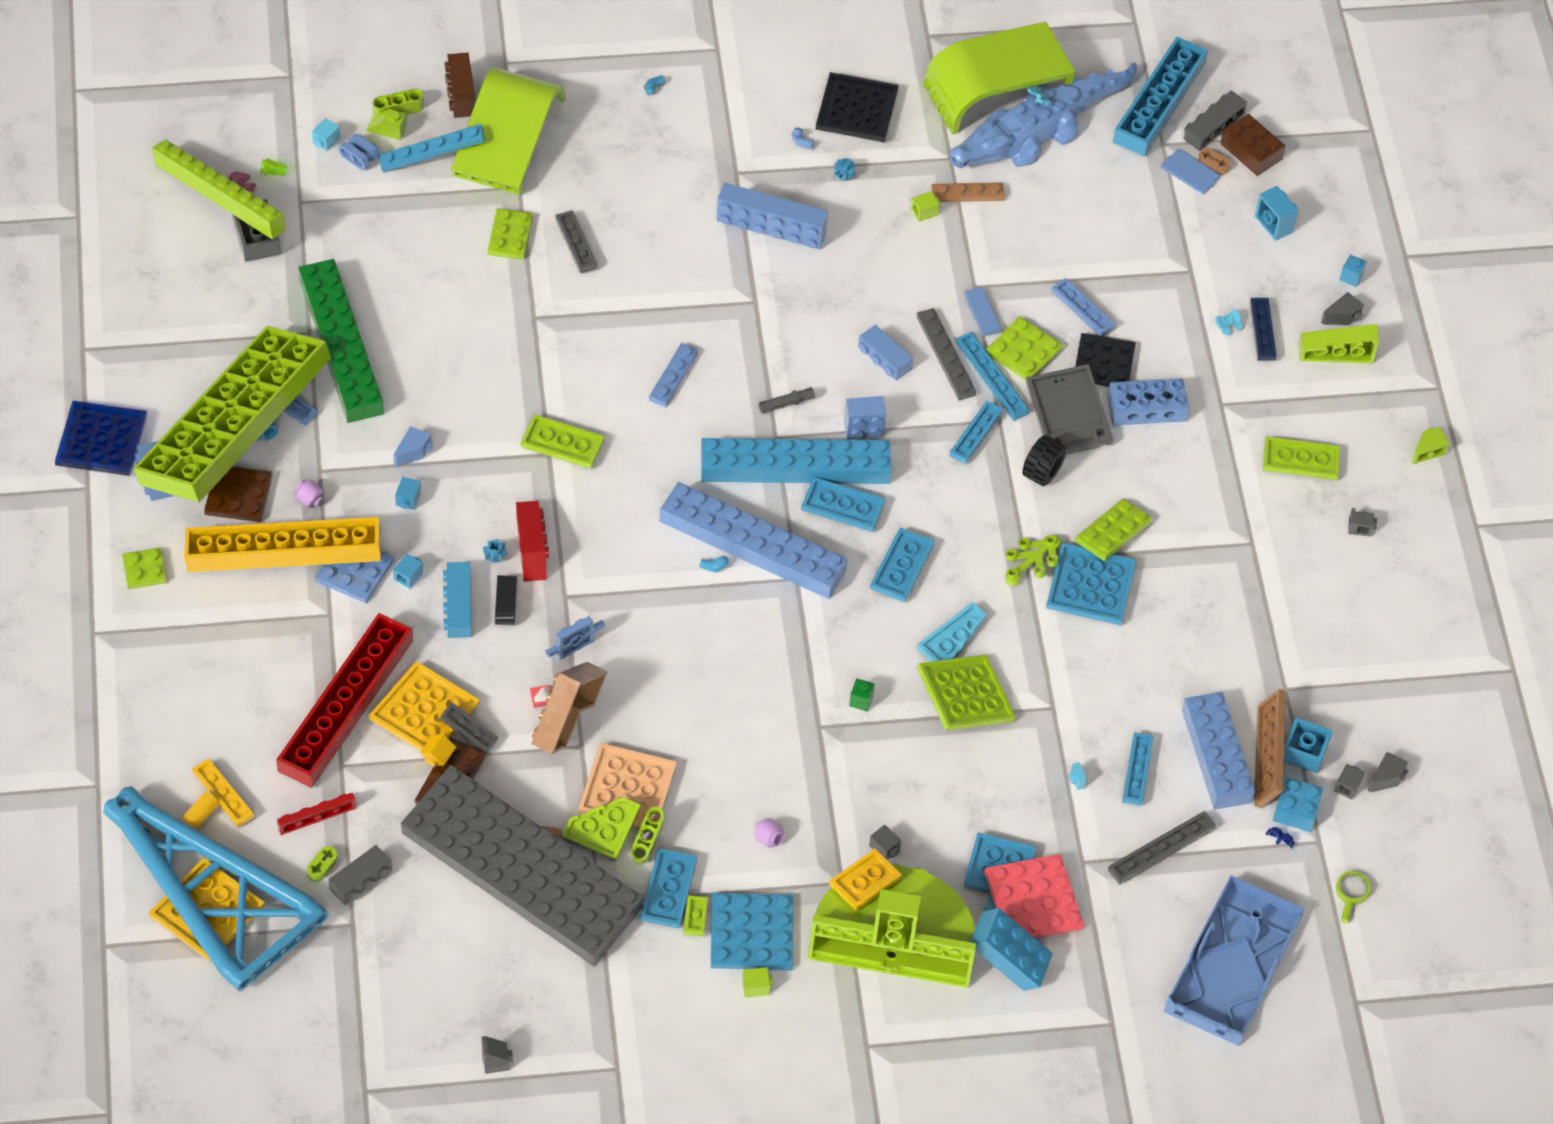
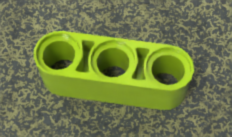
M410 89L376 97L373 100V115L387 109L403 112L406 115L420 112L424 107L423 92L419 89Z
M651 807L647 811L632 846L631 856L637 865L648 863L665 824L664 812L659 807ZM659 814L661 819L654 822L651 820V816ZM646 832L654 834L650 840H645L643 835ZM643 850L646 852V855L643 858H637L635 856L636 852Z

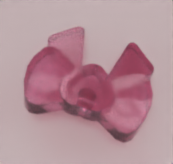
M232 172L229 179L247 191H254L256 183L246 184V180L250 179V175L241 172Z

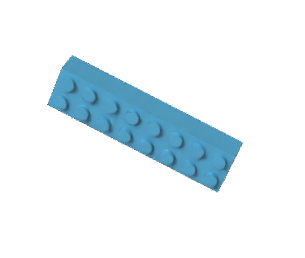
M1177 36L1115 128L1113 143L1145 157L1206 64L1208 50Z

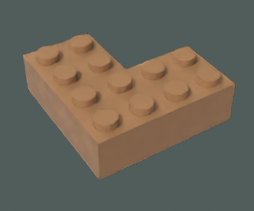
M585 662L557 673L553 680V684H555L553 690L549 692L546 698V702H548L546 708L539 715L540 723L532 733L533 740L531 744L550 754L565 749L580 712L594 707L608 671Z

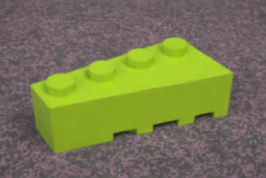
M1372 324L1303 332L1299 340L1300 361L1373 364L1379 344L1378 325Z

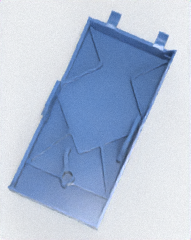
M1230 875L1190 953L1176 985L1168 996L1164 1012L1239 1046L1302 919L1305 908Z

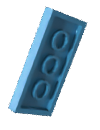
M813 477L801 510L873 532L885 504V498Z
M900 527L870 584V589L906 602L934 547L935 541Z
M658 848L640 921L680 929L697 863L696 855Z

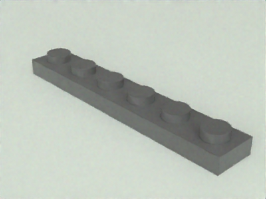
M931 308L917 312L916 317L958 400L976 396V390L935 309Z
M1203 811L1108 866V871L1120 885L1215 830L1216 824Z

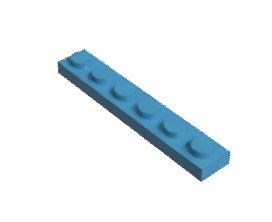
M481 124L379 154L381 170L384 173L484 143L483 127Z

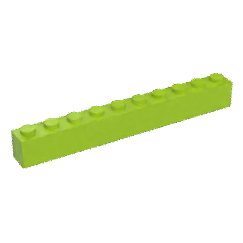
M166 139L152 147L156 166L261 233L273 239L286 231L284 213Z

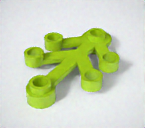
M1048 535L1043 540L1037 541L1021 538L1018 541L1019 548L1024 552L1008 549L1006 551V559L1010 562L1018 559L1026 560L1017 568H1010L1006 572V582L1011 586L1018 585L1021 582V574L1034 562L1036 564L1034 568L1035 577L1043 578L1046 575L1045 567L1043 566V555L1046 552H1049L1047 556L1048 566L1055 567L1059 564L1056 551L1061 545L1060 538L1056 535ZM1029 548H1039L1033 551H1025Z

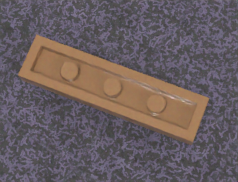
M1003 182L931 185L932 193L935 197H938L940 202L1004 201L1005 197Z

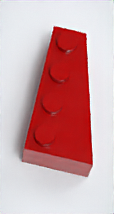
M539 501L516 502V520L523 568V582L546 580V558H549V547L545 546L548 544L547 533L543 534V532H546L545 521H541L544 519L543 508H539Z

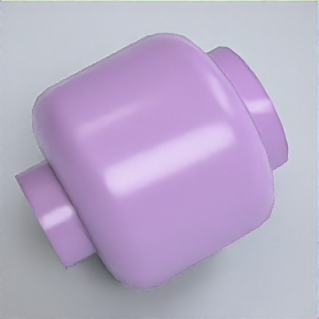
M302 480L294 490L296 492L295 498L307 508L313 505L317 507L323 500V497H321L323 489L313 480Z
M766 818L757 823L755 837L766 847L772 848L783 842L785 837L784 828L775 820Z

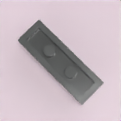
M453 702L449 704L439 717L442 722L475 747L485 751L486 754L499 738Z

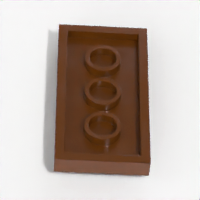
M450 738L449 740L456 746L455 750L444 766L433 767L415 798V804L423 798L450 765L473 780L486 757V752Z

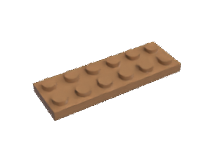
M1278 689L1258 705L1254 806L1262 808L1271 802L1284 789L1283 774L1285 768L1283 764L1285 755L1284 740L1286 737L1284 729L1287 701L1285 699L1286 691Z

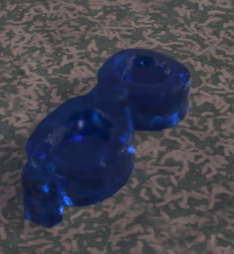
M1277 827L1269 828L1265 834L1278 838L1275 842L1277 845L1282 840L1292 849L1295 844L1293 837L1289 833H1283Z

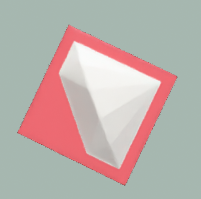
M549 685L530 688L534 708L547 705L546 698L551 691Z

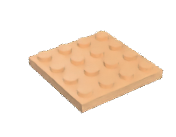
M600 743L578 813L584 814L591 809L624 797L642 806L633 824L634 827L640 828L647 811L651 807H659L663 810L677 761ZM654 814L651 816V820L654 822L659 821L661 815Z

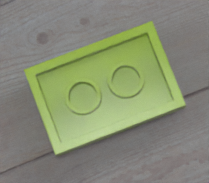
M497 208L488 246V255L524 260L533 213Z

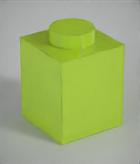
M932 191L912 198L911 210L919 222L938 215L940 201L938 197L934 196Z
M767 967L743 970L742 981L745 997L769 995L770 987H773V977L768 975Z

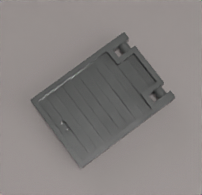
M1089 364L1026 377V385L1042 435L1046 434L1066 445V454L1099 448L1102 442H1105L1106 446L1113 445V437Z

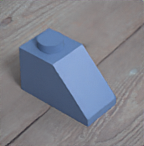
M410 426L394 453V465L401 466L423 459L433 446L431 434Z

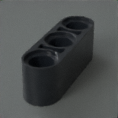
M497 575L495 625H515L517 576Z

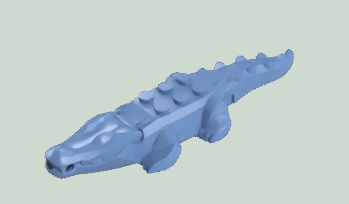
M1133 62L1126 70L1116 73L1112 70H1107L1102 75L1091 72L1088 77L1082 79L1074 78L1072 84L1065 86L1061 85L1056 88H1050L1046 85L1038 86L1047 99L1052 101L1049 106L1037 103L1035 101L1037 97L1033 94H1028L1021 103L1012 109H1000L993 112L966 140L950 150V162L960 169L970 165L997 162L1006 158H1011L1016 167L1030 165L1036 161L1041 153L1040 143L1050 138L1061 145L1072 142L1079 132L1078 120L1075 114L1086 110L1099 99L1125 88L1134 78L1137 64Z

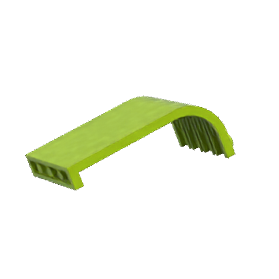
M1044 21L951 44L932 59L927 67L923 86L929 92L931 101L935 103L938 114L944 119L946 128H949L951 134L959 132L963 115L976 102L989 96L1063 79L1066 85L1072 84L1075 70L1049 25Z
M493 67L483 82L466 127L481 124L485 142L457 151L451 167L453 176L521 195L523 191L522 184L555 97L559 98L562 103L565 101L564 87Z

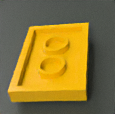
M873 849L829 881V885L855 911H858L879 896L880 889L887 890L900 881L902 874L876 849Z

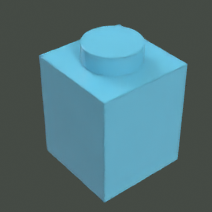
M326 118L312 131L314 145L325 151L329 150L340 139V127Z

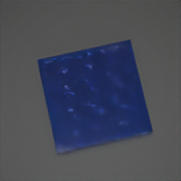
M72 401L55 458V466L130 476L135 461V454H137V446L140 443L146 422L147 411Z

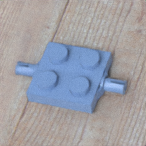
M588 616L577 620L575 624L567 628H562L556 633L555 646L545 650L546 655L550 658L556 654L560 660L593 643L595 633L605 628V623L603 620H600L593 624L594 621Z

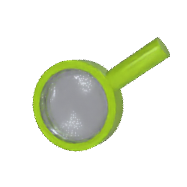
M1348 871L1338 878L1336 893L1345 902L1341 922L1349 923L1353 905L1365 902L1370 894V882L1362 873Z

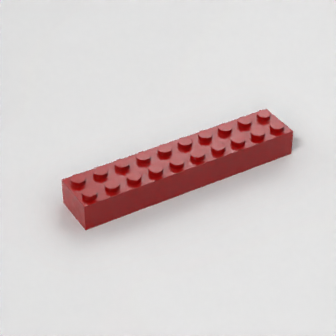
M381 613L377 614L276 759L277 771L313 788L412 644V628Z

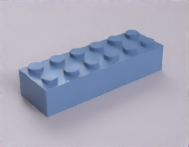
M724 182L718 196L717 221L820 250L827 232L828 211Z
M1223 692L1185 698L1182 708L1183 716L1213 809L1252 803L1255 789Z

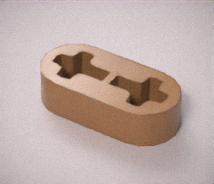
M1209 148L1200 151L1198 158L1200 163L1220 175L1228 173L1230 161L1226 157Z

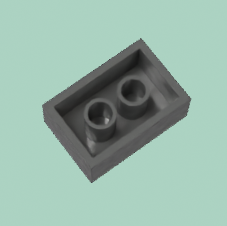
M232 214V220L245 262L281 254L278 236L271 239Z

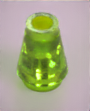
M269 158L267 160L262 159L260 173L264 174V176H285L287 165Z

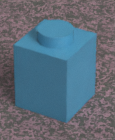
M1350 254L1342 268L1340 280L1356 287L1364 274L1367 261Z
M402 477L395 494L396 506L414 510L421 494V481Z
M406 554L393 569L394 580L410 589L423 574V562L415 556Z

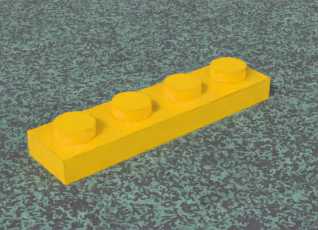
M209 758L192 768V773L204 788L218 800L221 809L237 828L254 818V813Z

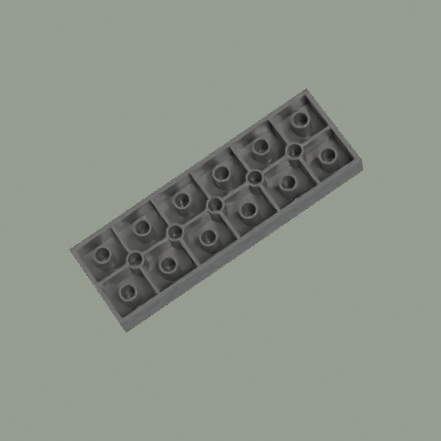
M452 765L449 766L401 822L403 835L593 966L598 963L643 908L642 895Z

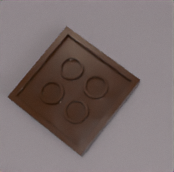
M232 466L208 493L204 514L261 522L273 477L272 472Z

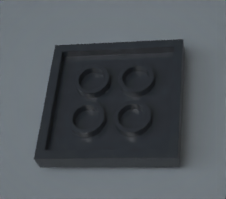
M1081 333L1075 367L1089 364L1095 385L1109 387L1110 382H1127L1130 379L1136 342Z

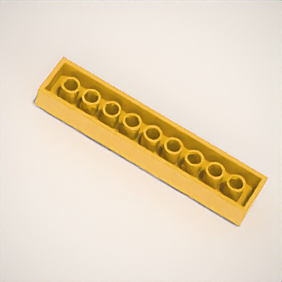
M379 517L186 528L184 558L187 572L381 561Z

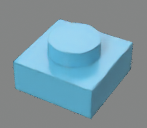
M1080 762L1072 764L1071 772H1069L1070 782L1075 785L1077 790L1085 788L1087 779Z

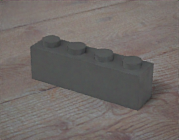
M1232 90L1226 95L1223 94L1219 101L1211 104L1207 111L1200 113L1195 121L1186 125L1184 140L1200 151L1245 113L1247 101Z

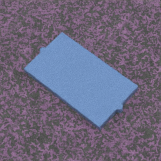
M1177 149L1171 156H1168V159L1161 165L1163 170L1201 194H1204L1210 187H1213L1214 183L1221 176L1180 149Z

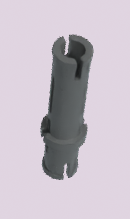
M812 387L799 391L793 390L789 394L758 402L760 412L763 414L789 405H799L800 402L814 399L815 393Z

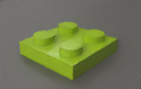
M161 547L122 553L128 589L167 583Z

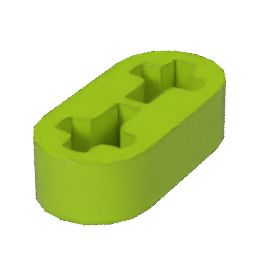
M323 847L307 867L309 879L321 881L338 861L337 851L334 847ZM330 854H332V858L328 857L325 860V855L329 856ZM319 867H320V873H319V872H316V873L314 874V873H313V869H314V870H318Z

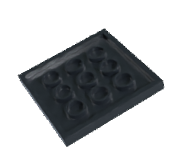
M830 72L815 129L885 143L899 85Z

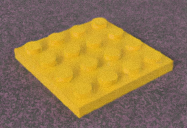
M416 661L369 714V720L421 752L432 735H444L450 739L455 733L452 728L439 719L451 702L468 715H471L479 706L480 700Z
M203 858L181 880L182 884L185 886L212 863ZM217 869L189 892L200 909H238L239 883L220 869ZM247 890L246 909H263L265 902ZM165 896L148 913L149 917L211 962L168 897ZM206 917L224 945L227 946L236 936L237 917ZM245 917V926L254 917Z

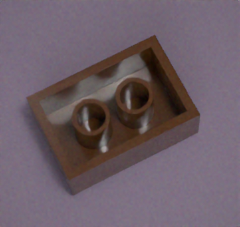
M469 52L447 54L448 61L444 62L445 72H448L445 73V82L449 86L447 87L449 110L453 111L454 118L471 117L475 106V92Z
M1249 113L1223 130L1220 143L1256 176H1259L1281 161L1286 147Z

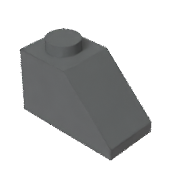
M1347 292L1323 312L1321 323L1323 325H1350L1354 321L1357 322L1363 315L1364 304Z
M1386 752L1371 779L1368 791L1376 792L1397 787L1400 780L1404 781L1409 772L1406 769L1408 761Z
M482 1036V1058L485 1074L509 1071L510 1062H513L512 1050H508L507 1042Z

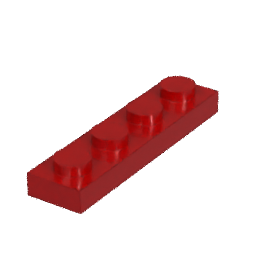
M353 792L342 794L329 801H322L310 808H302L293 814L283 815L277 819L280 835L356 809Z

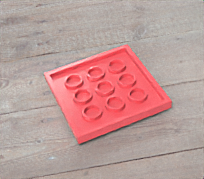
M1061 854L985 868L984 873L995 907L1004 911L1035 939L1083 930L1084 923Z

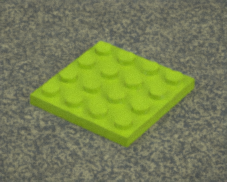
M987 655L918 664L917 670L946 731L1008 723L1015 720L1016 716Z

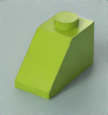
M391 109L372 116L367 132L401 140L406 129V113Z
M1440 427L1429 428L1423 431L1412 459L1413 465L1447 454L1450 443Z

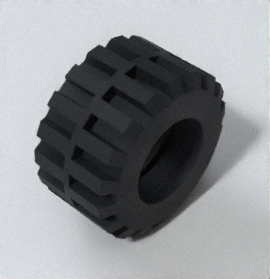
M1046 434L1040 437L1032 446L1025 459L1022 475L1043 487L1046 486L1056 476L1064 461L1066 445Z

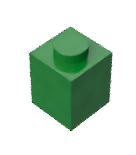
M856 678L850 694L849 706L868 712L874 696L875 683Z

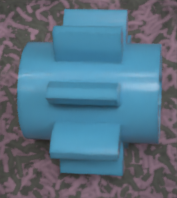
M838 159L834 164V174L840 180L851 179L856 174L854 172L856 170L855 164L851 159Z
M498 539L488 540V546H483L485 560L489 559L492 564L499 561L502 562V556H507L505 543H501Z

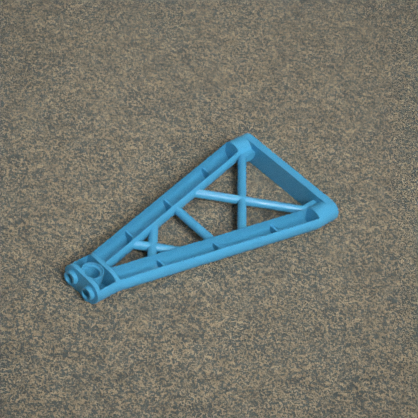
M133 786L123 788L115 798L108 800L104 804L103 813L121 829L221 976L237 991H242L327 919L329 912L313 897L149 802ZM138 818L166 834V843H154ZM160 851H165V858ZM173 851H195L213 863L184 886L172 869ZM220 867L239 877L238 909H200L189 894V892ZM247 882L292 909H246ZM206 917H237L235 959ZM245 917H297L300 920L296 926L252 963L247 965L243 961Z

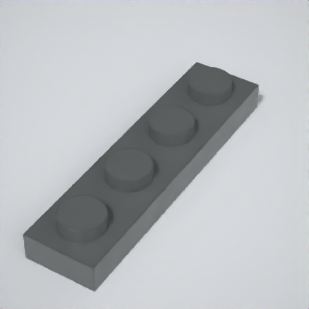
M573 210L556 214L555 220L579 272L583 273L597 269V262Z

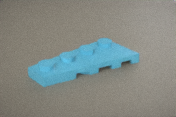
M972 602L918 643L917 649L930 661L955 659L985 620L986 613Z

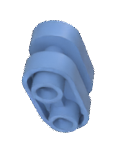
M353 134L348 138V142H344L338 147L341 156L361 170H364L370 164L369 161L373 162L379 157V148L360 134Z

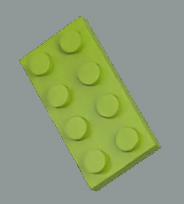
M534 414L521 441V447L592 469L605 441V436Z
M1266 436L1262 471L1337 480L1340 446Z
M1122 498L1076 536L1075 542L1103 561H1106L1150 525L1153 518Z

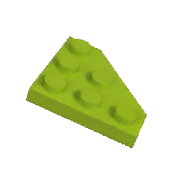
M621 797L614 802L601 805L579 816L571 817L562 837L617 861L642 806Z

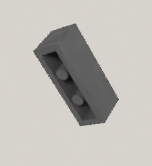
M375 845L329 879V889L344 905L350 901L353 902L362 892L371 889L381 878H386L391 873L392 861Z

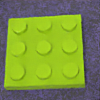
M1019 316L986 348V351L990 357L1026 380V377L1037 375L1063 349V344Z

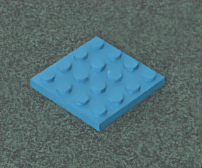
M1062 543L1058 556L1059 564L1055 568L1046 608L1121 625L1137 559L1113 554L1106 561H1103L1084 547Z
M712 893L711 968L755 969L767 967L768 970H792L793 895Z

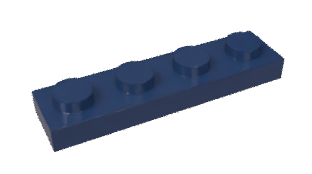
M1251 298L1250 309L1257 361H1276L1277 355L1269 298Z

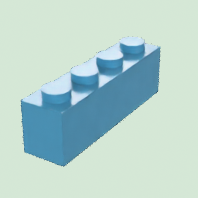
M447 562V570H443V582H447V586H443V598H447V602H443L444 614H447V619H444V630H448V638L471 637L470 562Z

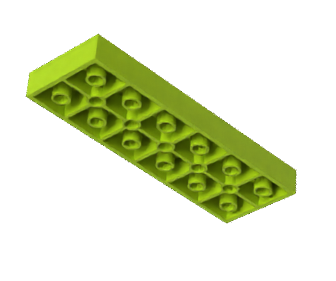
M266 326L133 468L139 484L200 503L331 359L326 341Z

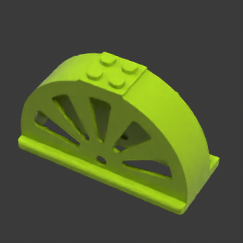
M892 864L902 874V879L887 890L880 889V895L858 911H855L832 887L820 901L813 916L808 959L953 986L969 987L976 950V943H971L975 932L974 920L967 905L955 890L939 878L927 873V870ZM894 952L896 956L894 958H889L887 956V953Z

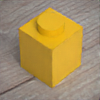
M432 735L420 754L425 758L427 764L431 766H444L456 746L444 735Z

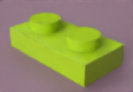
M688 895L684 935L704 937L708 897Z

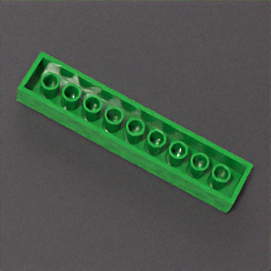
M330 259L299 266V280L319 340L326 341L331 356L327 364L347 423L384 415L383 400L335 260Z

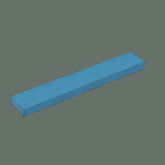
M971 331L956 338V344L1011 419L1015 421L1028 415L1030 410Z

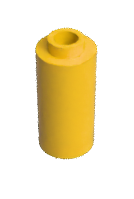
M203 792L180 820L198 830L219 806V802L212 794Z

